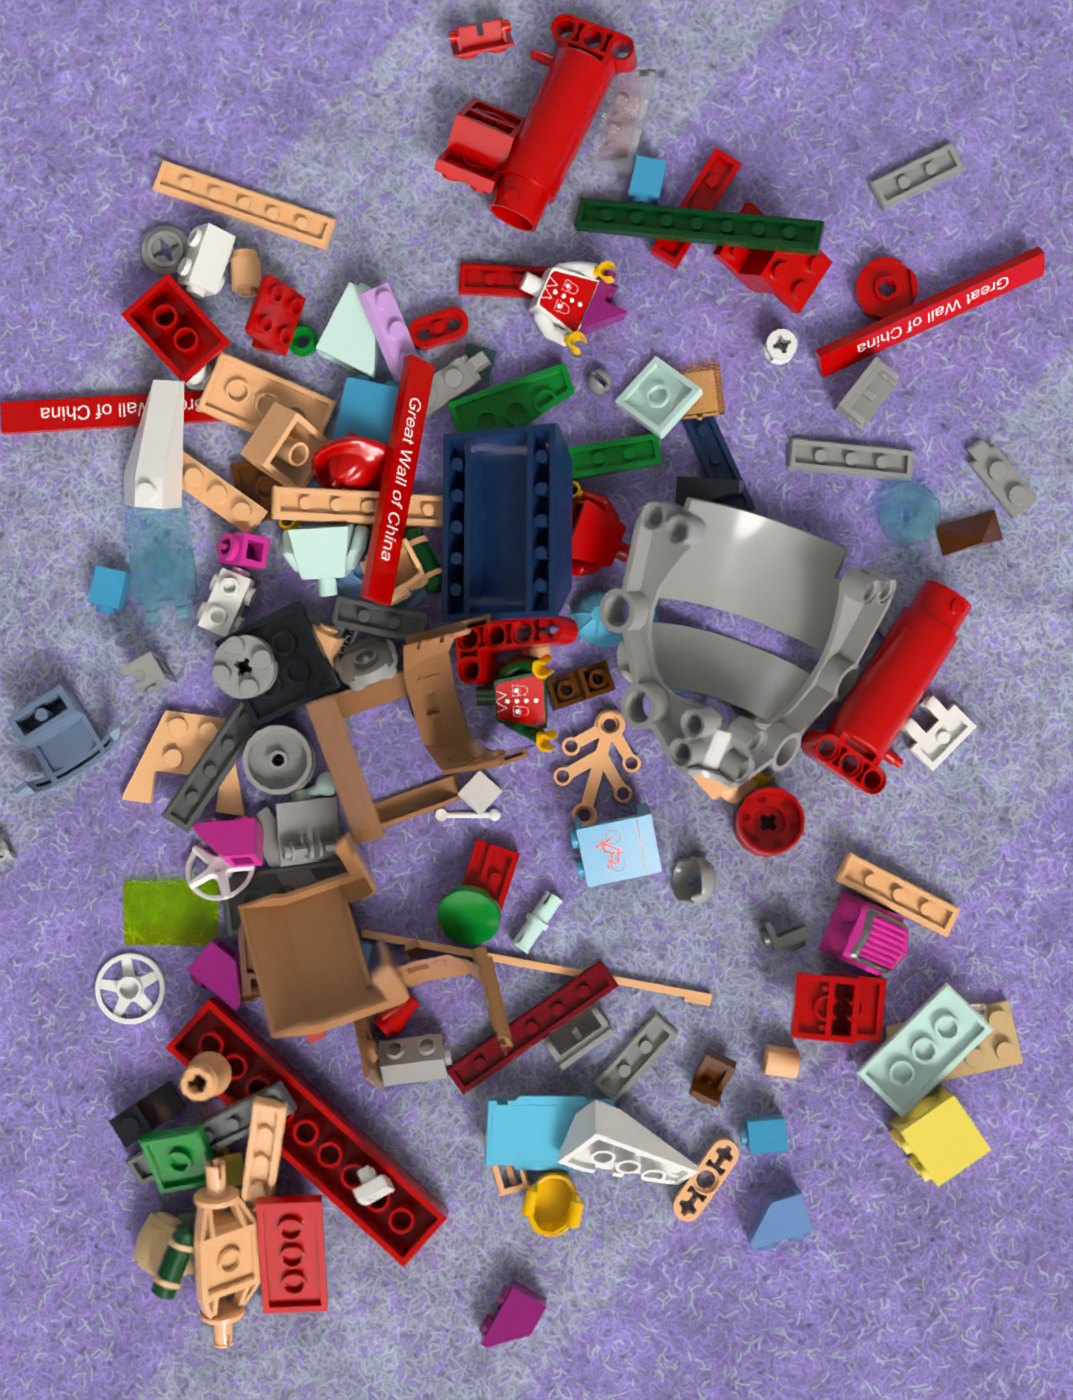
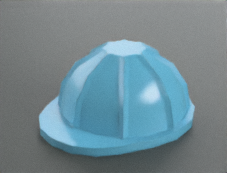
M591 591L580 596L574 603L571 618L577 623L578 635L584 640L602 648L612 647L622 640V633L610 632L604 627L600 619V602L606 592Z

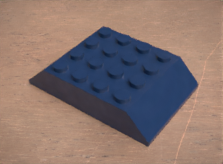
M558 423L443 435L442 622H461L488 614L491 615V620L558 617L572 589L573 461Z

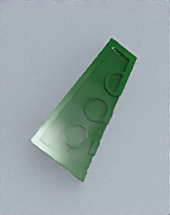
M562 363L448 402V407L457 433L526 426L574 395L575 390L566 364Z

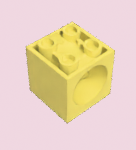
M942 1086L928 1093L904 1118L897 1115L888 1121L893 1127L889 1134L895 1143L907 1155L909 1153L912 1155L907 1159L912 1168L925 1182L930 1179L937 1187L991 1151V1148L956 1097Z

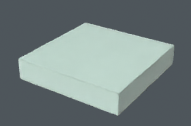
M655 356L615 400V403L625 413L660 439H663L703 395V392L699 386Z

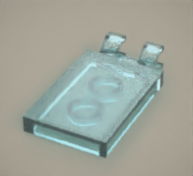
M182 504V508H151L124 512L134 603L136 605L144 604L146 623H149L150 626L163 625L160 607L176 605V616L181 622L193 620L190 598L199 597L187 504Z

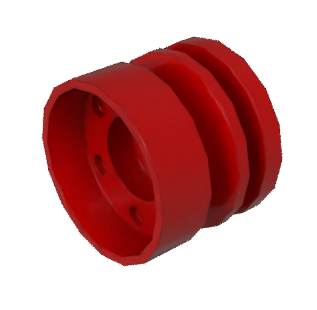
M766 787L754 791L740 803L734 813L733 830L737 841L743 849L755 856L771 857L786 852L797 844L804 832L805 816L801 804L794 795L781 788ZM770 816L773 819L771 825L774 829L768 828L764 831L760 828L763 823L760 817L766 819Z

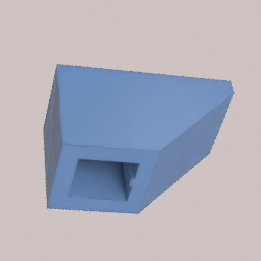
M798 1187L766 1198L747 1235V1240L752 1250L766 1251L774 1248L776 1242L786 1239L790 1242L799 1241L807 1237L806 1233L813 1231L803 1195Z

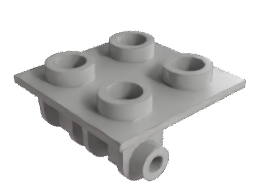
M337 796L275 804L280 867L340 859L334 848V844L340 840Z

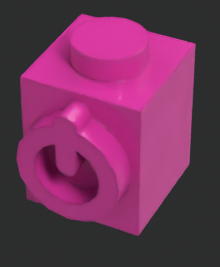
M223 532L219 542L216 544L219 556L218 563L241 569H265L270 538L246 532Z

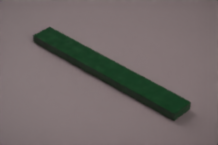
M581 198L574 227L576 231L819 255L825 224L824 221Z

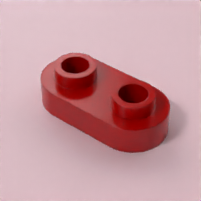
M450 307L415 319L410 324L408 331L415 348L426 351L462 339L469 330V321L462 309ZM450 321H457L460 324L458 329H449L448 324ZM423 330L430 332V337L426 340L419 338V333Z

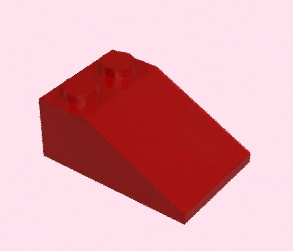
M168 273L121 313L128 324L180 381H185L184 384L231 344Z

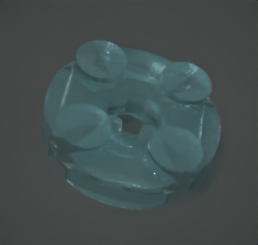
M900 483L889 490L882 498L878 508L879 525L884 535L895 544L901 546L920 544L930 539L936 532L941 521V502L930 489L921 484ZM909 507L914 508L918 519H911L909 522H905L903 520L904 514L901 513V510L903 508L908 510Z

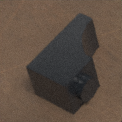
M677 476L675 503L684 507L687 497L718 503L726 497L744 494V481Z
M168 1081L109 1120V1123L124 1147L127 1148L138 1141L142 1134L152 1132L187 1106L172 1082Z

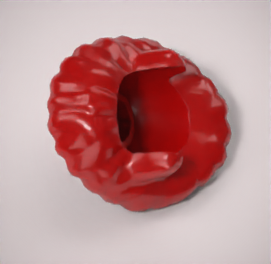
M349 432L344 437L321 445L319 450L315 451L311 460V471L322 488L379 492L388 445L376 439H369L358 436L354 432Z

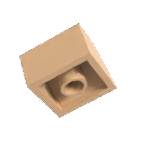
M274 402L240 455L284 486L306 487L314 475L311 471L313 454L319 450L321 445L326 444L330 440L298 412Z

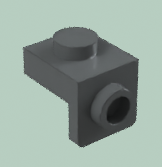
M767 918L761 920L763 928L759 929L761 939L765 947L771 946L775 952L787 948L788 952L798 950L806 946L805 940L812 938L808 927L804 924L776 935L771 921Z

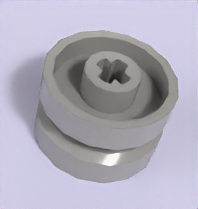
M284 725L267 726L257 731L247 741L243 752V769L248 780L258 790L271 795H289L297 790L304 789L313 779L317 769V752L312 741L301 731ZM280 754L285 759L281 766L278 763H274L275 757L280 756Z

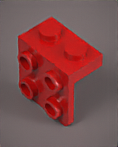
M265 274L262 277L245 326V332L254 338L251 347L256 350L286 356L306 298L270 274Z

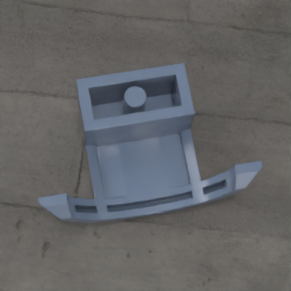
M61 684L6 718L21 744L32 749L47 774L46 777L23 782L12 789L13 793L29 796L36 795L55 788L84 772L114 749L119 742L124 727L123 724L119 721L106 729L107 734L102 740L73 690Z

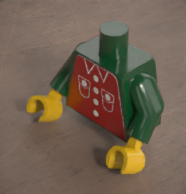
M548 654L540 659L534 656L517 655L495 672L494 687H477V706H495L497 722L503 723L505 727L535 742L540 751L549 752L556 748L555 745L550 744L549 740L558 737L555 730L545 732L543 729L547 728L548 723L546 677L555 672L554 669H548L546 664L552 658Z

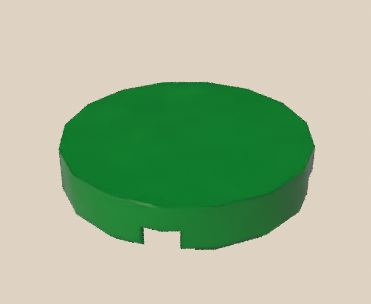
M472 885L453 888L451 892L442 898L437 914L439 924L446 935L456 942L467 945L481 944L490 940L497 932L502 916L496 899L493 900L489 896V892L483 888Z

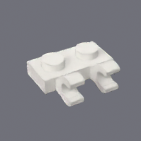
M932 695L931 697L927 696L919 705L936 721L924 731L912 718H909L901 730L908 738L914 741L908 749L930 771H934L977 727L955 704H951L946 709Z

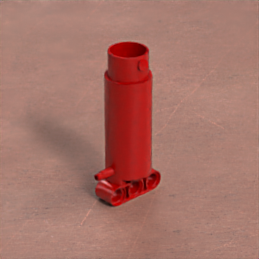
M570 14L557 16L551 24V32L557 48L555 55L533 49L530 53L531 59L548 66L549 69L519 129V134L511 152L499 171V174H502V178L488 205L491 213L498 219L516 229L527 232L536 230L547 205L554 203L614 75H629L636 69L638 63L634 42L629 36ZM566 32H572L568 37H561ZM595 42L600 43V44H599L598 46H596V47H593V48H592V47H589V45L592 44V43H595ZM620 53H628V55L623 58L616 57Z
M926 580L911 605L903 607L826 731L811 729L803 735L801 749L804 754L849 786L870 795L880 793L885 788L887 777L885 772L878 766L883 759L897 768L903 765V759L892 751L890 747L957 642L958 637L955 634L972 609L971 604L963 596L947 586L932 580ZM823 740V746L821 750L818 751V746L820 742ZM846 756L845 764L841 767L842 760ZM868 773L867 781L864 783L865 776Z

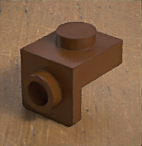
M708 1048L691 1079L689 1094L701 1103L718 1107L722 1092L735 1071L737 1062Z

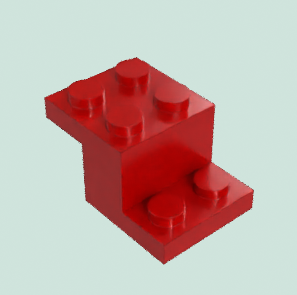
M473 97L456 114L447 148L437 158L434 170L442 173V176L447 180L461 181L471 185V188L476 192L492 194L502 178V174H499V171L511 152L525 118Z
M745 203L739 212L764 215L753 203ZM718 245L712 253L748 289L757 293L775 295L792 313L801 312L833 263L821 250L819 255Z
M821 971V974L795 972L790 1037L856 1044L857 1040L881 1042L886 978Z

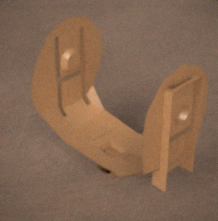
M490 614L405 637L407 645L403 646L404 679L411 701L409 702L412 716L416 718L424 746L442 770L443 775L503 766L528 757L527 749L534 747V745L492 751L471 736L457 697L449 650L454 638L470 634L472 628L492 623Z
M417 940L405 943L404 952L410 959L425 955ZM486 946L471 950L474 963L456 956L443 955L429 959H420L399 967L407 989L426 981L471 974L481 980L491 1023L495 1028L504 1055L508 1056L507 1046L512 1047L513 1042L492 956L488 957ZM370 1015L353 1022L364 1078L373 1086L375 1085L378 1091L381 1092L383 1090V1079Z

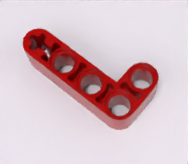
M558 615L555 618L491 621L492 623L472 628L470 634L456 637L458 677L467 684H491L494 681L495 672L498 670L497 653L571 644L578 635L577 623L571 617ZM531 628V629H532V635H531V637H530V639H529L528 632H529V629ZM550 629H558L554 634L550 633ZM504 631V639L502 641L501 634ZM476 634H477V642H476V644H475V641H474V640H475V636H476ZM477 666L479 667L478 675L476 674Z

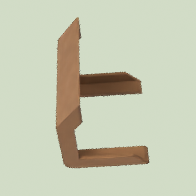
M404 670L397 672L390 679H382L369 684L362 690L353 691L349 689L306 704L356 844L384 838L386 829L383 830V828L444 807L461 799L457 795L461 790L457 774L373 804L343 718L409 695L404 679Z
M350 830L334 844V848L348 872L288 893L270 894L238 906L272 1038L322 1033L398 1006L409 999L403 974L382 939L378 942L384 963L371 974L376 983L373 986L350 904L373 896L377 892L370 865L358 844H356Z

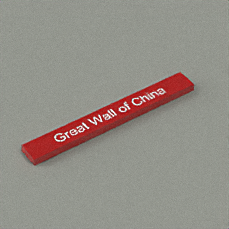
M1039 246L816 349L817 367L821 376L825 378L1043 276L1045 252Z
M408 355L404 358L360 597L383 606L391 605L402 540L404 538L435 366L414 355Z
M204 390L184 391V424L224 421L197 410ZM149 393L0 402L2 434L9 435L139 427Z

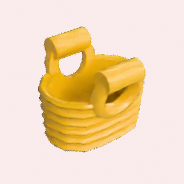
M552 1170L541 1175L537 1182L526 1190L521 1214L528 1217V1222L535 1232L546 1237H556L566 1232L568 1228H579L584 1203L581 1197L578 1196L577 1189L570 1176L560 1170Z

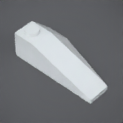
M153 380L124 471V504L156 509L182 508L185 381Z
M597 1100L592 1101L575 1114L557 1156L558 1163L583 1172L594 1173L596 1168L612 1170V1176L623 1177L624 1174L635 1173L641 1174V1179L644 1181L680 1185L698 1173V1166L621 1109Z

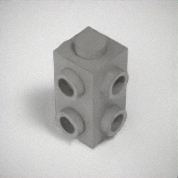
M442 1033L379 1041L380 1070L384 1086L447 1079V1065H452V1052L450 1045H444Z

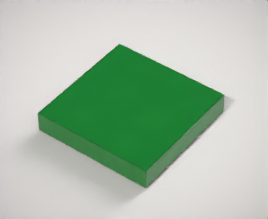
M201 1124L142 1134L139 1143L161 1194L206 1186V1170L204 1165L207 1161H210L212 1166V1160L215 1157Z

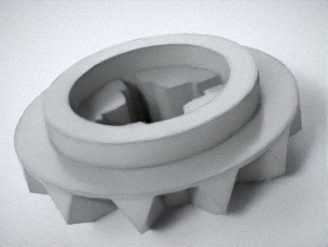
M161 226L153 229L147 234L142 244L141 252L145 264L153 272L164 276L167 273L178 274V266L181 260L186 257L189 249L187 236L181 230L172 226ZM162 240L170 248L175 247L171 252L172 261L167 259L165 255L159 256V253L163 251Z

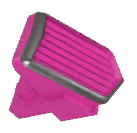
M842 892L818 950L881 977L882 973L892 972L908 955L909 929L903 923L905 918Z

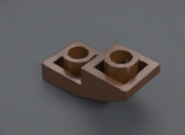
M606 660L546 680L547 696L552 711L616 690Z

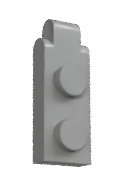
M980 438L965 449L972 459L968 465L1011 519L1038 500L1037 496L994 444L988 446Z

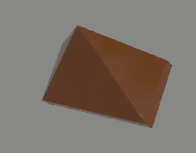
M995 510L935 526L943 556L1003 540Z

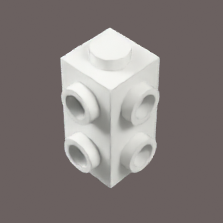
M210 223L194 228L188 237L187 244L189 249L187 255L178 266L177 272L180 275L177 284L186 288L185 292L195 298L203 299L206 296L216 295L224 285L225 276L223 274L226 265L233 258V251H235L233 244L236 237Z
M233 566L231 571L222 568L220 574L215 573L209 586V590L212 592L208 602H203L197 613V619L200 620L198 626L223 637L243 628L245 618L241 617L246 605L250 607L253 604L257 594V589H254L255 582L249 579V572Z

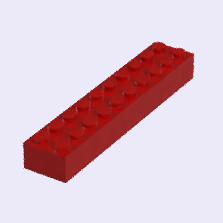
M215 996L203 1005L165 1047L186 1068H188L189 1063L196 1055L203 1052H216L225 1057L231 1067V1081L227 1089L217 1096L228 1106L281 1080L297 1105V1109L286 1116L281 1155L403 1268L447 1219L449 1209L239 1016L231 1009H226L216 1001ZM199 1075V1080L206 1084V1079ZM369 1165L370 1168H374L378 1177L384 1175L390 1178L395 1191L366 1206L358 1203L353 1190L363 1185L357 1171Z

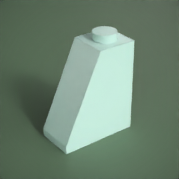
M349 282L316 346V350L320 356L357 374L369 376L375 381L377 377L378 342L358 294L372 288L363 283H359L357 286Z

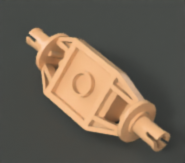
M213 1159L212 1166L210 1161H207L204 1165L206 1170V1186L194 1193V1203L197 1206L194 1231L197 1300L201 1307V1320L209 1325H213V1345L216 1348L225 1349L228 1348L227 1340L230 1347L234 1344L233 1323L244 1316L246 1303L261 1283L257 1220L241 1200L238 1188L226 1184V1162L222 1159ZM230 1206L232 1212L224 1211V1208ZM235 1292L233 1299H226L228 1294Z

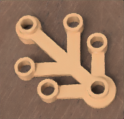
M613 709L601 711L595 718L594 727L576 737H568L562 743L564 753L568 756H574L579 752L580 747L599 738L596 751L566 768L560 767L554 772L553 779L555 783L560 786H566L571 782L572 778L591 768L582 802L576 805L572 811V819L578 817V813L582 809H587L590 812V819L588 821L580 820L581 826L594 824L597 820V811L593 806L603 772L614 789L613 795L616 801L625 803L632 798V789L623 782L608 755L611 742H613L623 758L622 767L626 772H636L641 766L640 758L633 754L622 735L625 730V720L620 712ZM607 719L614 720L616 723L615 729L607 731L604 728V721ZM572 740L576 742L577 749L575 752H568L565 749L567 741ZM629 757L637 760V767L635 769H628L625 762ZM561 770L569 774V779L564 783L557 780V773ZM621 787L629 791V796L625 800H621L617 796V791Z

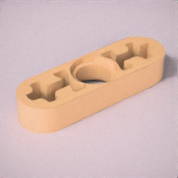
M718 1138L713 1141L697 1164L698 1173L687 1179L679 1189L672 1204L673 1210L679 1219L686 1222L697 1219L737 1163L739 1151L732 1140ZM728 1145L730 1146L729 1152L732 1156L729 1160L723 1158L718 1166L723 1171L719 1174L715 1167L706 1164V1162L711 1159L715 1163L719 1157L716 1149L718 1147L724 1149ZM704 1170L714 1174V1182L707 1188L699 1186L696 1182L697 1175ZM692 1185L698 1193L705 1196L702 1200L698 1195L692 1202L695 1208L693 1212L687 1210L685 1213H682V1206L679 1202L682 1199L688 1201L691 1198L693 1192L688 1190V1188Z

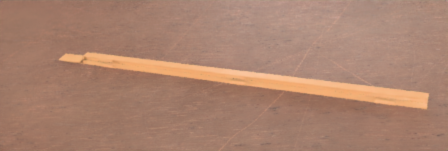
M364 929L361 932V937L379 941L382 939L383 942L401 945L417 940L422 949L472 958V949ZM487 952L488 957L492 956L493 962L574 977L583 971L581 969ZM613 976L619 985L685 997V1002L710 1006L712 994Z

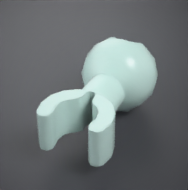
M321 773L317 777L315 785L292 793L293 801L309 800L321 795L332 796L336 794L337 790L331 773Z

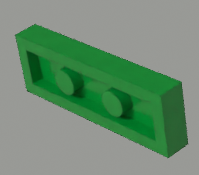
M655 434L568 448L573 461V480L662 466L658 436Z

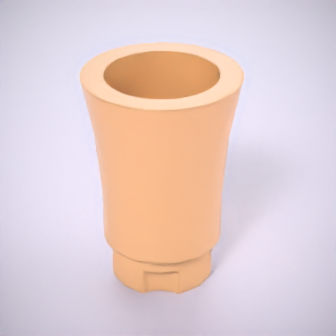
M209 1051L196 1055L182 1075L181 1089L183 1094H186L192 1100L201 1101L224 1092L229 1086L232 1076L229 1062L225 1057L216 1052ZM199 1075L206 1079V1084L199 1080Z

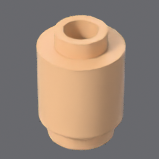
M256 250L233 251V258L230 259L232 291L238 293L239 297H255L262 280L261 259L258 257Z

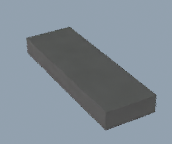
M336 595L330 626L406 642V636L426 631L429 614Z

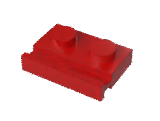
M477 839L462 886L472 885L483 888L489 892V896L493 900L496 899L502 911L520 853Z

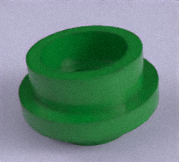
M297 326L289 347L291 352L299 357L312 355L316 351V346L319 342L316 332L308 326ZM300 337H307L309 339V343L304 347L299 346L297 342Z

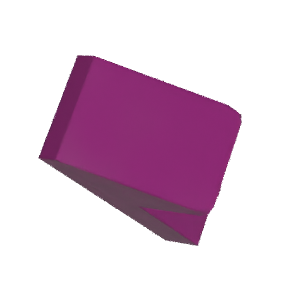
M607 269L604 276H611L615 279L617 273ZM602 279L600 280L579 332L586 335L624 320L627 311L610 304L617 290V285L613 283L607 284Z

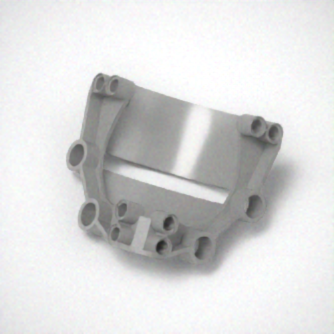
M687 497L684 507L673 502L653 501L647 503L635 524L622 588L609 590L603 596L599 607L600 619L604 627L610 632L622 633L633 685L625 690L621 698L620 708L623 719L630 727L635 729L651 728L674 767L686 775L706 777L720 782L729 788L740 787L767 766L774 771L785 769L795 758L800 748L801 735L832 701L838 703L844 701L860 677L862 669L858 663L890 606L897 586L896 580L873 567H852L839 580L837 578L849 552L848 549L800 528L757 513ZM659 598L686 601L716 608L785 633L822 652V655L810 674L771 653L723 635L682 625L653 622L654 609ZM625 599L630 609L627 622L622 615V605ZM670 689L692 692L723 701L747 711L764 721H751L744 717H738L728 726L721 723V717L714 708L693 703L674 694ZM645 695L648 696L651 702V712L649 717L645 714L643 710V699Z

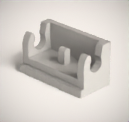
M876 356L834 412L859 431H862L899 383L897 381L899 375Z
M152 651L119 668L123 676H134L137 681L142 679L143 681L137 682L134 688L144 689L150 686L146 690L149 693L157 692L168 685L174 686L178 684L164 657Z
M594 1003L548 1035L543 1041L563 1071L615 1033Z

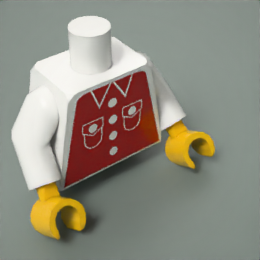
M584 261L558 263L555 267L547 269L542 279L526 272L519 289L534 296L529 311L534 315V322L546 339L562 346L568 345L574 355L581 354V350L573 345L577 341L587 344L584 334L579 332V329L600 282L596 278L599 276L607 284L614 282L613 277L604 276L607 269L617 270V267L612 262L604 261L599 265Z

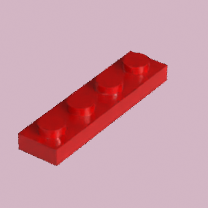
M715 148L679 207L714 210L740 170L742 163ZM658 239L650 254L677 270L693 243Z

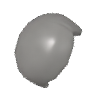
M696 856L680 859L677 862L672 876L673 895L678 902L683 904H701L710 898L715 890L717 878L713 865L704 857ZM694 872H697L700 877L699 885L696 887L688 884L687 877Z

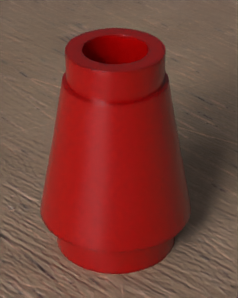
M409 994V999L406 1002L378 1012L372 1021L390 1039L394 1034L398 1035L420 1005Z

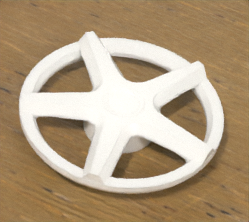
M203 841L198 845H194L186 863L185 875L188 885L198 896L213 901L225 900L239 894L249 884L253 877L255 866L232 868L219 855H214L204 849L207 844ZM196 856H198L207 864V868L193 879L192 866ZM249 871L241 886L230 892L229 878L232 877L233 873ZM213 878L218 883L221 895L206 894L198 889V886Z
M125 953L110 959L99 971L95 982V996L100 1009L110 1019L122 1024H137L151 1018L160 1009L166 994V982L160 967L149 957L138 953ZM131 959L145 962L154 971L137 977L134 973ZM122 960L123 977L121 980L102 979L111 965ZM159 980V997L156 1004L153 1005L145 995L144 989ZM100 989L117 993L119 999L113 1013L103 1003ZM131 1002H136L147 1012V1014L134 1019L121 1018Z

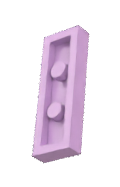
M386 282L360 293L358 296L394 382H400L405 356L414 355L419 358V355L390 285Z

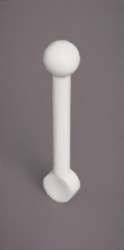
M438 809L435 817L439 821H444L446 818H490L492 821H497L500 819L501 813L497 809H492L490 812H483L480 816L477 812H447L445 809Z

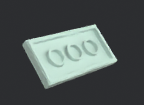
M945 982L856 1070V1073L898 1115L904 1118L994 1028Z

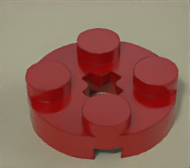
M882 257L871 261L861 270L854 285V296L857 305L865 316L878 321L911 306L918 293V283L914 272L901 264L900 260L892 257ZM882 282H887V286L894 289L888 297L878 291L882 286Z

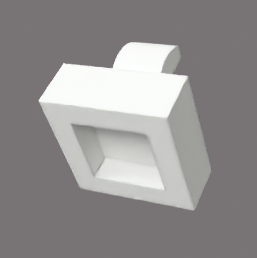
M367 1165L357 1171L358 1177L363 1184L353 1190L358 1203L367 1206L395 1191L390 1178L384 1175L378 1177L373 1167L370 1168Z

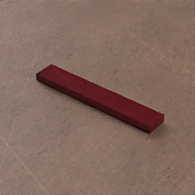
M599 959L508 1023L513 1042L512 1047L507 1046L508 1056L504 1055L495 1032L455 1060L452 1065H448L447 1073L462 1094H466L613 991L619 984L602 960Z

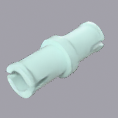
M547 890L533 912L527 913L525 916L526 922L514 940L511 941L512 944L527 954L542 930L546 932L549 927L547 923L563 902Z

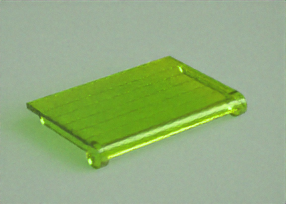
M124 881V945H208L216 936L219 937V901L207 900L198 896L190 888L187 881ZM206 881L198 886V889L209 895L216 896L220 893L217 881Z

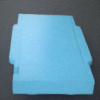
M520 1095L517 1098H487L485 1165H513L516 1170H577L560 1164L557 1161V1156L575 1114L594 1100L603 1101L613 1107L615 1106V1101L612 1099H588L585 1096Z

